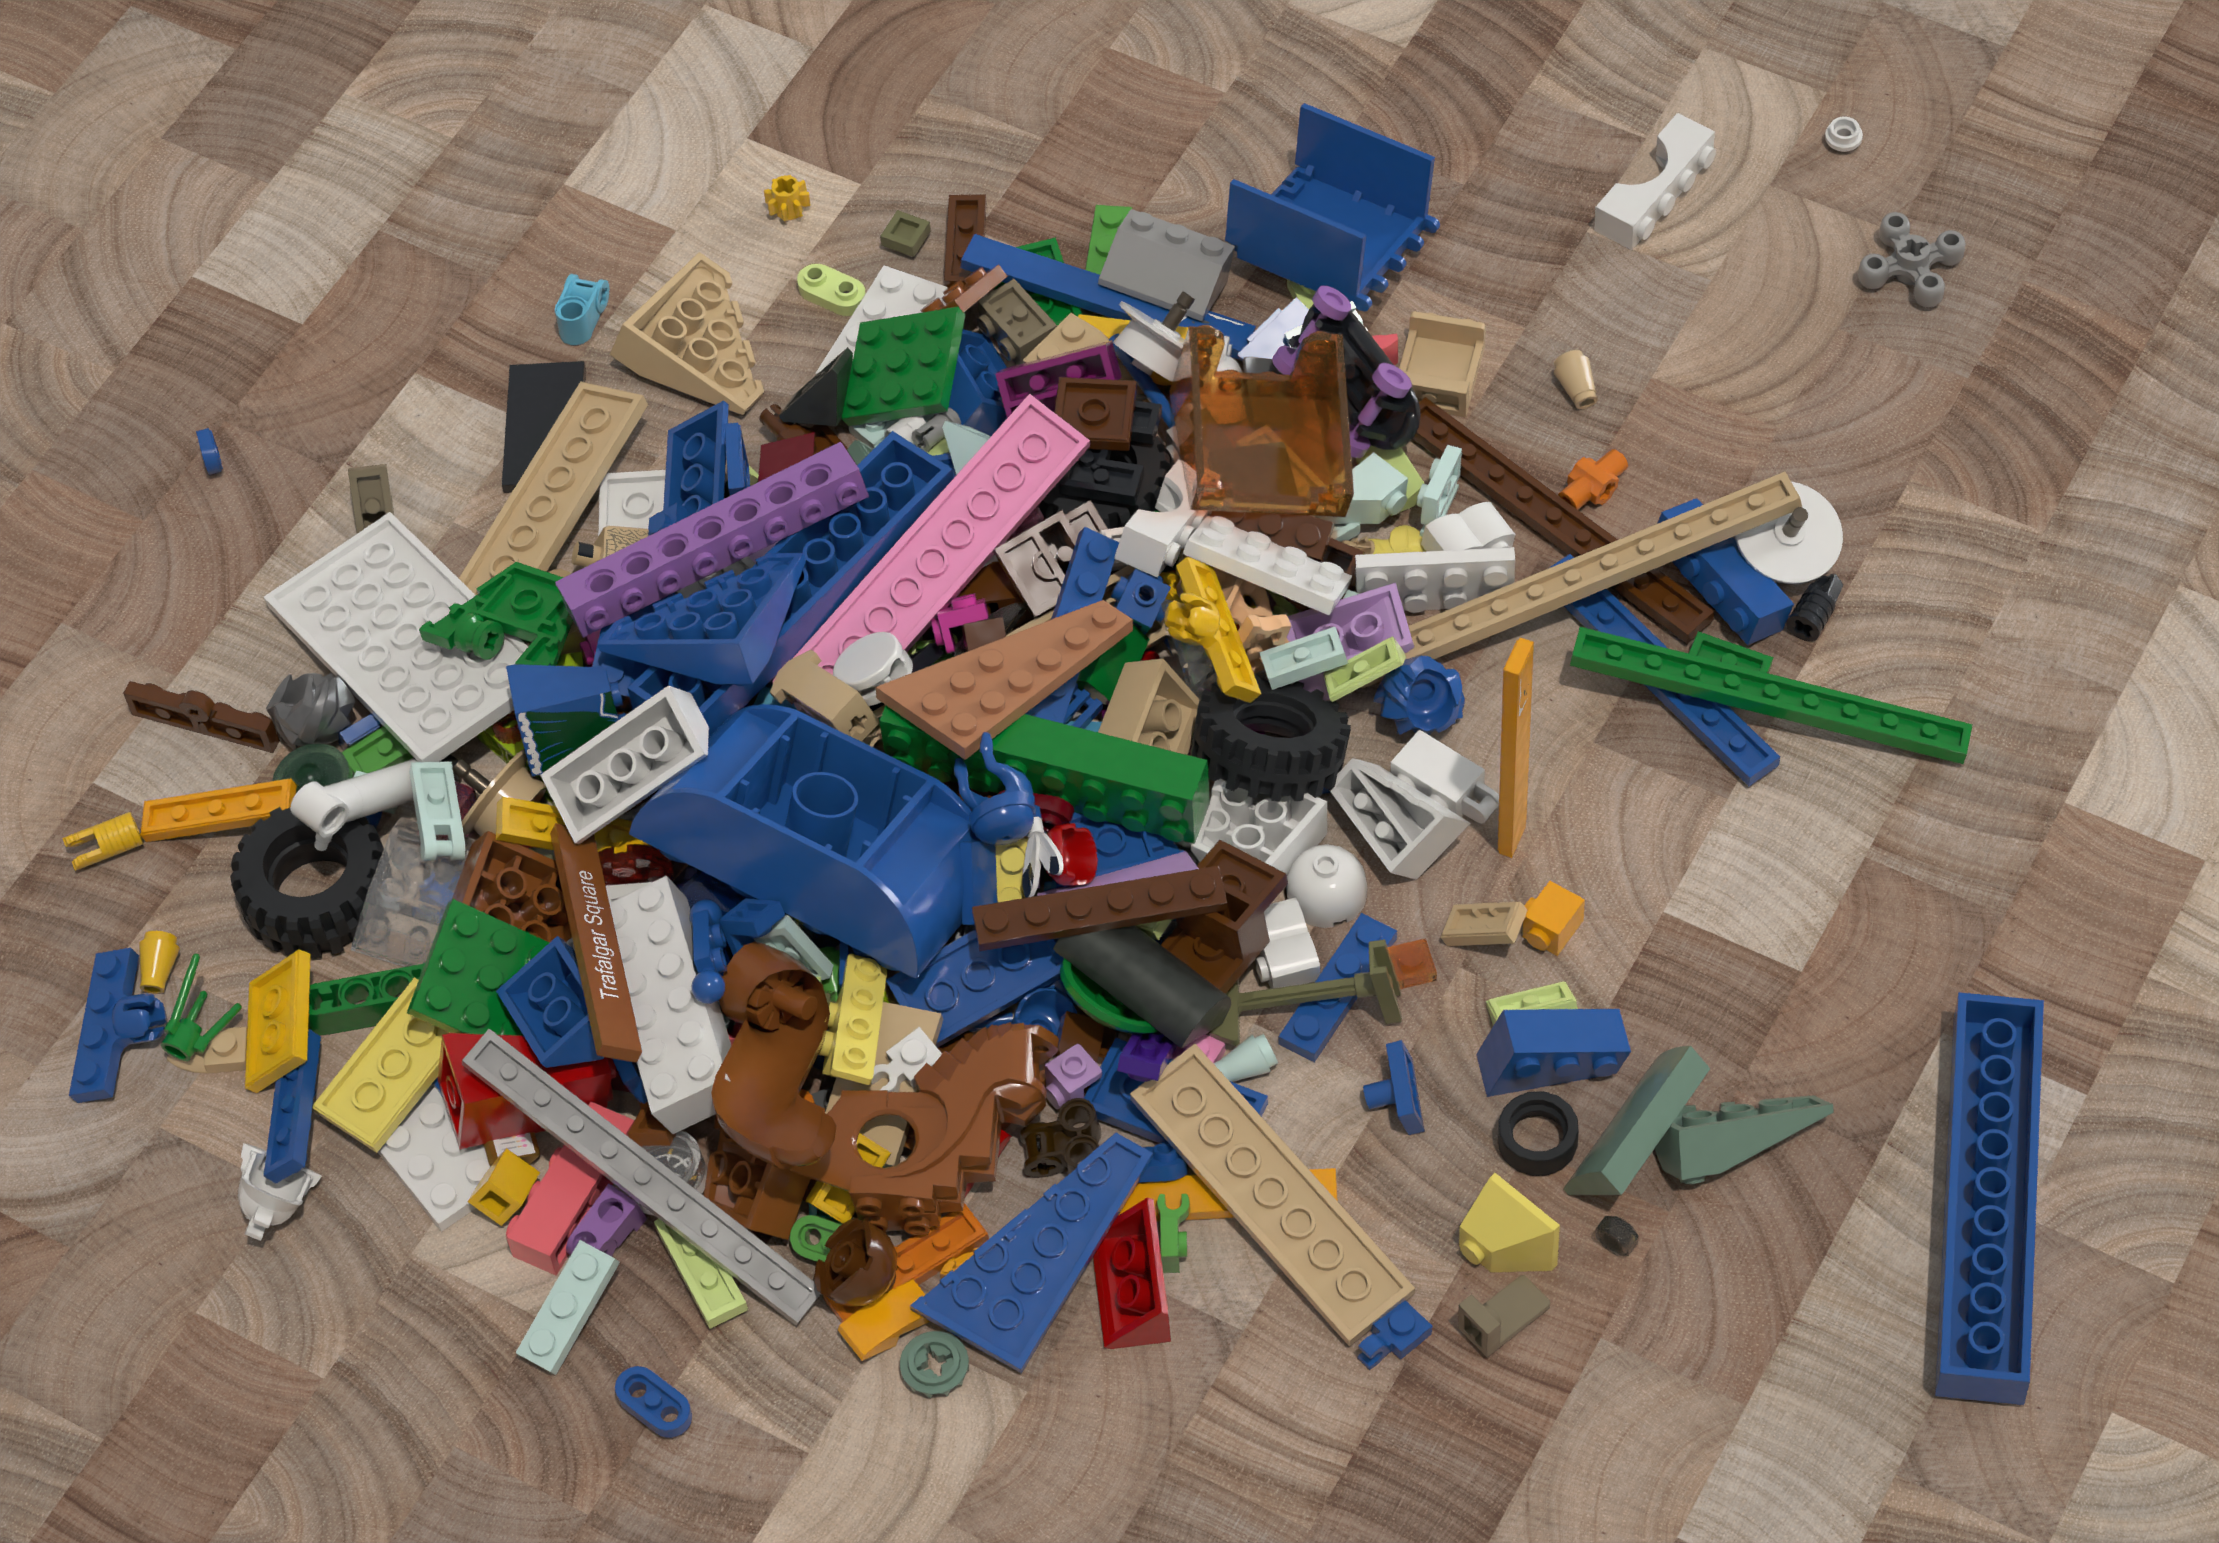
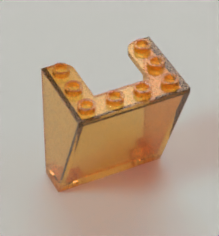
M1209 325L1189 326L1171 384L1170 398L1190 510L1346 517L1354 496L1343 335L1317 331L1304 338L1300 344L1290 375L1276 374L1274 372L1244 373L1236 370L1217 371L1225 345L1224 334L1220 330Z

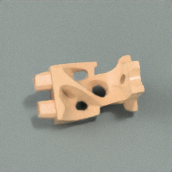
M1214 567L1253 673H1258L1265 669L1259 652L1289 642L1287 639L1291 628L1289 618L1286 614L1272 615L1265 588ZM1181 579L1176 586L1179 597L1184 593L1181 588ZM1243 596H1251L1257 607L1254 609L1248 607Z

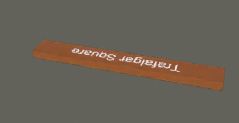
M555 823L550 835L596 1054L601 1057L637 1062L642 1053L595 836L593 834L582 843L575 844L566 825Z

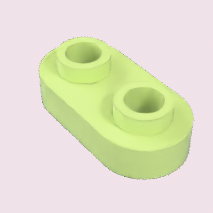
M823 264L808 265L797 276L799 293L805 300L842 316H852L866 294L865 287L859 280Z

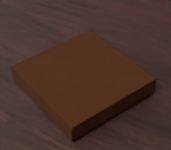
M1059 377L1055 414L1090 440V447L1088 449L1129 451L1137 382L1132 380Z

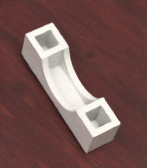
M1677 113L1657 136L1656 161L1662 167V173L1653 180L1642 184L1626 185L1616 183L1595 207L1594 231L1630 250H1633L1641 239L1646 240L1652 233L1657 220L1662 215L1666 216L1670 213L1676 198L1682 191L1687 192L1692 187L1696 175L1701 169H1707L1713 162L1716 155V149L1714 148L1715 131Z
M1178 459L1165 475L1155 506L1160 512L1141 509L1136 511L1124 526L1114 559L1157 578L1167 565L1173 567L1179 557L1181 548L1185 549L1190 536L1206 516L1211 515L1219 497V493H1216L1221 478Z

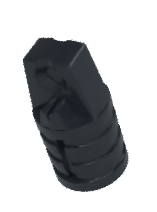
M1836 574L1821 576L1803 592L1786 622L1789 631L1797 638L1804 641H1815L1820 636L1835 610L1836 601L1844 585Z

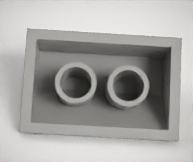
M1131 209L1117 229L1098 284L1169 310L1177 303L1176 300L1181 292L1184 291L1195 298L1191 307L1187 309L1186 316L1203 321L1228 281L1235 246L1223 242L1216 237H1209L1189 230L1182 225L1172 224L1152 217L1148 213Z

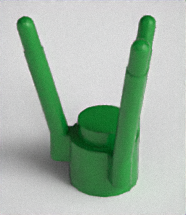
M197 953L193 954L171 1018L164 1028L167 1035L161 1043V1047L165 1052L181 1061H189L194 1052L203 1054L210 1041L242 1009V1005L236 1003L201 1036L202 1028L194 1022L208 995L206 991H201L187 1017L181 1018L200 960V955Z

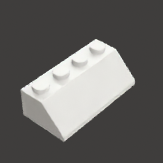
M667 686L542 773L540 776L575 844L582 843L660 789L671 779L708 756L709 727L691 693Z

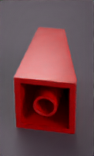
M448 1033L442 1035L438 1083L460 1149L486 1144L497 1139L546 1131L462 1065L464 1057L484 1034ZM498 1035L587 1105L593 1102L607 1108L608 1101L613 1100L611 1079L616 1078V1066L612 1058L604 1057L602 1060L546 1068L540 1063L524 1036Z

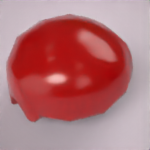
M1075 823L1054 826L1048 831L1047 835L1062 855L1063 872L1058 876L1048 873L1045 869L1046 873L1059 885L1080 886L1090 884L1096 876L1098 866L1097 848L1091 832L1087 828H1076Z

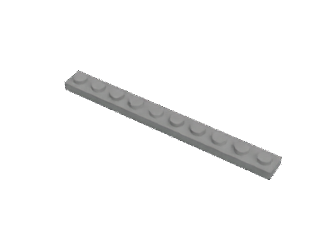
M491 1029L486 1031L462 1060V1065L794 1325L797 1326L822 1295L817 1291L814 1281Z

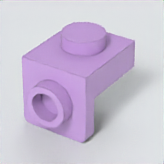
M1074 1045L1045 1064L1047 1099L1053 1107L1059 1109L1068 1100L1084 1098V1088L1102 1077V1069L1081 1045Z

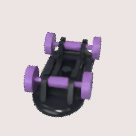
M1320 286L1312 298L1314 304L1305 316L1301 334L1291 337L1288 342L1291 347L1281 346L1272 357L1274 366L1282 374L1294 380H1303L1311 369L1317 380L1350 423H1340L1331 435L1334 445L1346 455L1361 458L1365 455L1370 445L1382 450H1396L1407 445L1415 437L1421 416L1419 402L1412 388L1410 378L1401 369L1394 366L1352 312L1351 303L1347 297L1332 287Z

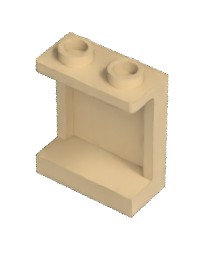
M1411 312L1409 334L1399 369L1410 378L1418 402L1426 397L1446 413L1466 417L1485 348V324L1471 319H1458L1434 313Z

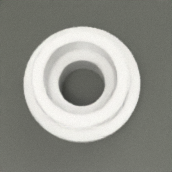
M1850 117L1834 119L1825 132L1827 144L1837 151L1846 152L1854 150L1862 142V129L1858 122Z

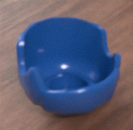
M1038 988L1025 995L1020 1001L1014 1013L1012 1024L1040 1025L1058 1036L1063 1014L1066 1011L1077 1014V1010L1070 998L1055 988Z

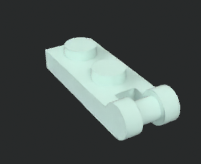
M411 762L409 774L420 835L422 861H435L436 857L450 856L451 860H464L465 839L452 762ZM435 835H448L449 840H436Z

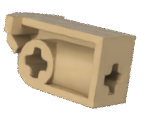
M809 650L789 660L777 672L770 693L780 704L786 699L791 704L794 703L798 711L861 742L880 723L857 690L818 666L822 660L813 650Z

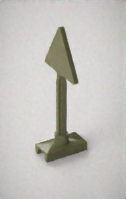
M1385 939L1369 942V972L1355 973L1354 977L1245 993H1239L1238 979L1226 993L1231 998V1006L1223 1024L1206 1033V1035L1236 1046L1240 1044V1013L1242 1011L1355 995L1358 998L1377 996L1385 1023L1402 1022V1014L1396 996L1401 995V988Z

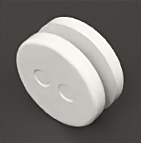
M876 632L858 639L842 652L834 665L833 676L857 690L868 706L881 703V701L876 699V687L911 674L913 663L893 634Z

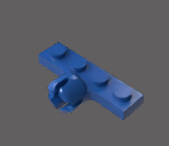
M131 947L96 953L69 1096L77 1103L112 1098L123 1049L131 1044L157 1041L165 1033V1027L149 1029V1027L167 1023L164 1004L155 998L153 993L132 995L139 955Z

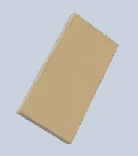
M883 1002L875 1066L889 1064L891 1061L886 1051L918 1027L923 1030L936 1046L944 1020L942 1014ZM840 1077L836 1078L825 1113L827 1114L840 1099L842 1090H880L888 1084L889 1079L882 1078L873 1085H865ZM905 1080L900 1084L898 1092H918L917 1086L913 1088ZM887 1114L877 1116L868 1121L859 1133L891 1152L882 1167L886 1168L899 1164L911 1125L900 1116Z

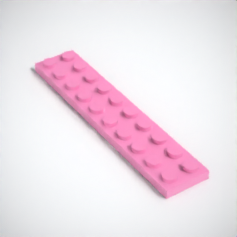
M1029 394L793 658L813 650L822 660L818 666L833 675L834 665L842 652L858 639L876 632L893 634L901 643L902 649L908 652L932 625V621L938 618V611L946 609L951 604L952 599L960 594L994 555V549L1007 541L1090 447V440Z

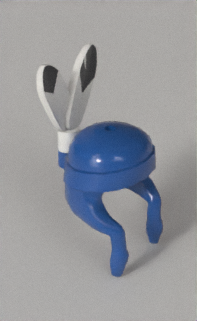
M983 732L980 752L982 753L985 766L990 772L1001 779L1006 790L1004 793L991 798L974 793L969 789L967 767L962 758H957L954 764V774L958 780L959 793L966 805L972 810L969 815L971 830L984 843L1008 845L1021 840L1028 834L1029 839L1025 853L1022 887L1026 898L1033 897L1039 884L1041 863L1048 873L1059 876L1063 872V858L1053 841L1044 833L1041 810L1039 806L1035 805V796L1033 795L1031 782L1022 772L1009 765L996 762L993 755L991 735L989 732Z

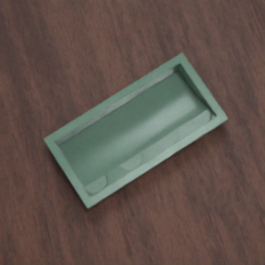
M1692 1046L1672 1048L1660 1054L1653 1061L1565 1185L1563 1190L1568 1195H1622L1710 1070L1709 1066Z

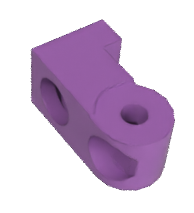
M608 1184L570 1235L566 1245V1252L571 1255L579 1240L612 1257L615 1249L622 1244L632 1230L637 1232L647 1218L636 1201Z

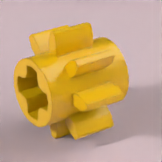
M791 175L772 179V189L764 190L765 203L768 205L769 215L777 214L783 221L802 217L803 206H811L806 182L804 180L798 182Z

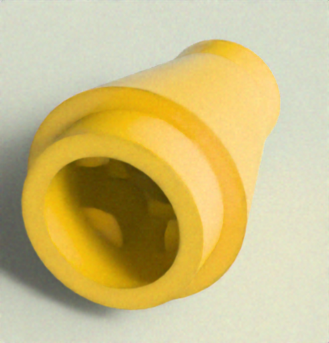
M148 931L145 933L144 939L139 942L140 989L142 991L153 994L164 993L165 984L180 950L175 935L164 931Z

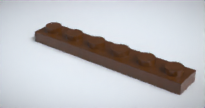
M1213 866L972 907V915L979 951L1223 911L1227 910V899L1220 867Z

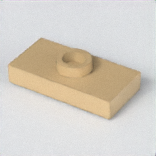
M1521 902L1453 905L1440 938L1447 946L1515 944L1528 910Z

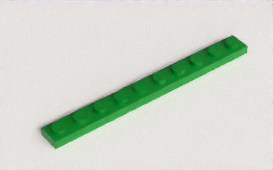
M1584 627L1579 628L1570 666L1960 764H1964L1973 726V724Z

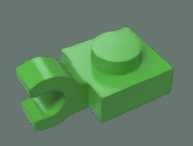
M1160 1194L1157 1200L1161 1226L1163 1273H1180L1179 1257H1188L1187 1231L1179 1232L1180 1223L1190 1213V1201L1187 1194H1182V1204L1175 1210L1166 1207L1165 1194Z

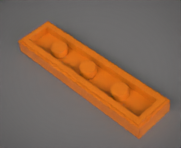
M965 1203L963 1211L948 1213L941 1218L940 1226L930 1227L929 1233L913 1235L895 1247L897 1252L896 1280L890 1290L912 1279L920 1285L939 1273L948 1260L973 1251V1248L980 1247L989 1239L987 1231ZM823 1295L825 1302L841 1323L864 1307H847Z

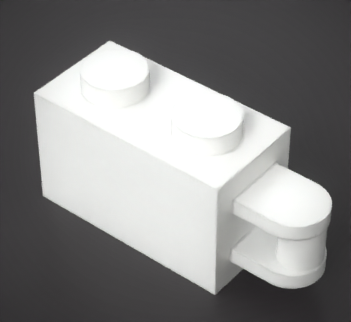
M1418 730L1391 761V773L1461 818L1463 815H1466L1477 823L1483 824L1499 806V794L1484 784L1485 769L1421 730Z

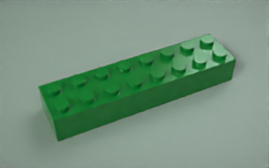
M886 705L879 720L885 754L941 782L952 781L958 783L954 774V764L957 758L962 757ZM1027 714L1021 716L992 739L993 755L996 762L1009 765L1022 772L1031 782L1033 793L1062 798L1074 807V812L1083 814L1086 818L1095 822L1107 821L1123 825L1128 830L1134 832L1146 831L1162 835L1167 840L1173 842L1185 841L1195 844L1210 805L1207 760ZM980 749L967 759L962 758L967 767L970 788L978 792L990 791L994 793L1006 790L1001 779L986 768Z

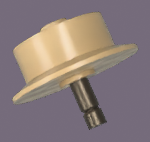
M525 749L517 753L491 782L475 769H471V766L464 760L460 759L455 764L453 773L460 779H464L465 783L481 794L462 820L464 836L472 831L477 832L480 836L487 831L496 834L497 802L502 796L539 803L547 787L545 783L536 776H532L531 772L525 768L527 762Z

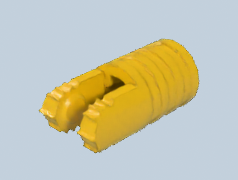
M131 812L62 838L65 846L70 848L77 847L93 839H97L100 848L81 854L72 861L75 871L144 844Z

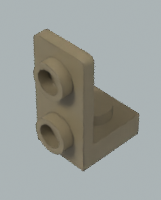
M1520 1275L1483 1305L1472 1294L1462 1301L1458 1309V1328L1488 1357L1550 1308V1300L1525 1275Z

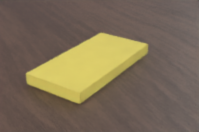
M415 977L312 1106L315 1113L376 1153L379 1152L438 1077L442 1035L450 1033L407 1014L419 981Z

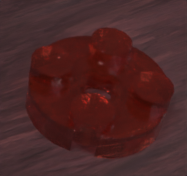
M628 844L627 852L614 854V846L598 852L605 885L654 882L664 876H667L671 881L674 880V861L671 860L669 862V859L653 846Z

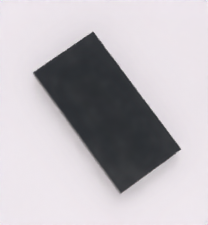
M584 361L510 365L502 471V489L504 493H512L580 382L586 381Z

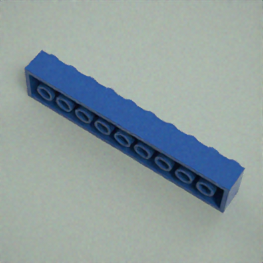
M892 431L857 465L869 497L780 540L766 553H804L806 562L770 660L755 682L746 686L714 684L650 666L628 687L632 709L634 710L667 686L692 694L709 727L710 736L727 717L742 709L789 660L793 659L954 479L952 468Z
M1958 992L1953 1018L1935 1396L2024 1405L2030 1384L2044 1000Z

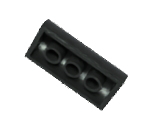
M1135 925L1059 938L1053 948L1057 954L1068 960L1074 967L1180 1048L1223 1024L1231 1006L1230 997Z

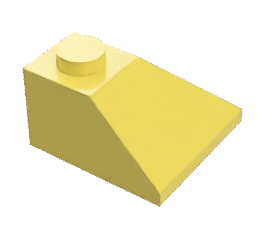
M1494 1173L1488 1179L1460 1225L1459 1247L1462 1254L1475 1265L1480 1263L1490 1272L1552 1271L1558 1265L1560 1225L1499 1175Z

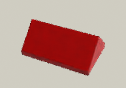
M1147 1197L1117 1216L1093 1255L1104 1347L1108 1349L1171 1342L1154 1199Z

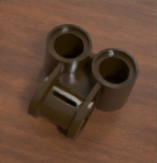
M1083 1098L1068 1100L1059 1110V1121L1029 1124L1020 1131V1139L1026 1145L1027 1160L1024 1162V1172L1027 1175L1043 1178L1063 1172H1069L1070 1174L1077 1168V1163L1080 1160L1085 1159L1099 1147L1102 1131L1093 1104ZM1079 1122H1087V1123H1086L1084 1126H1082V1127H1079V1128H1074V1127H1073L1076 1123H1079Z

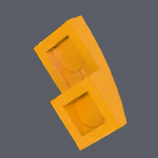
M912 1279L859 1309L839 1325L838 1331L861 1361L895 1347L900 1335L931 1322L910 1308L913 1302L921 1296L924 1297L926 1294Z

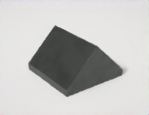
M848 347L793 395L778 417L783 422L837 426L842 418L853 352Z

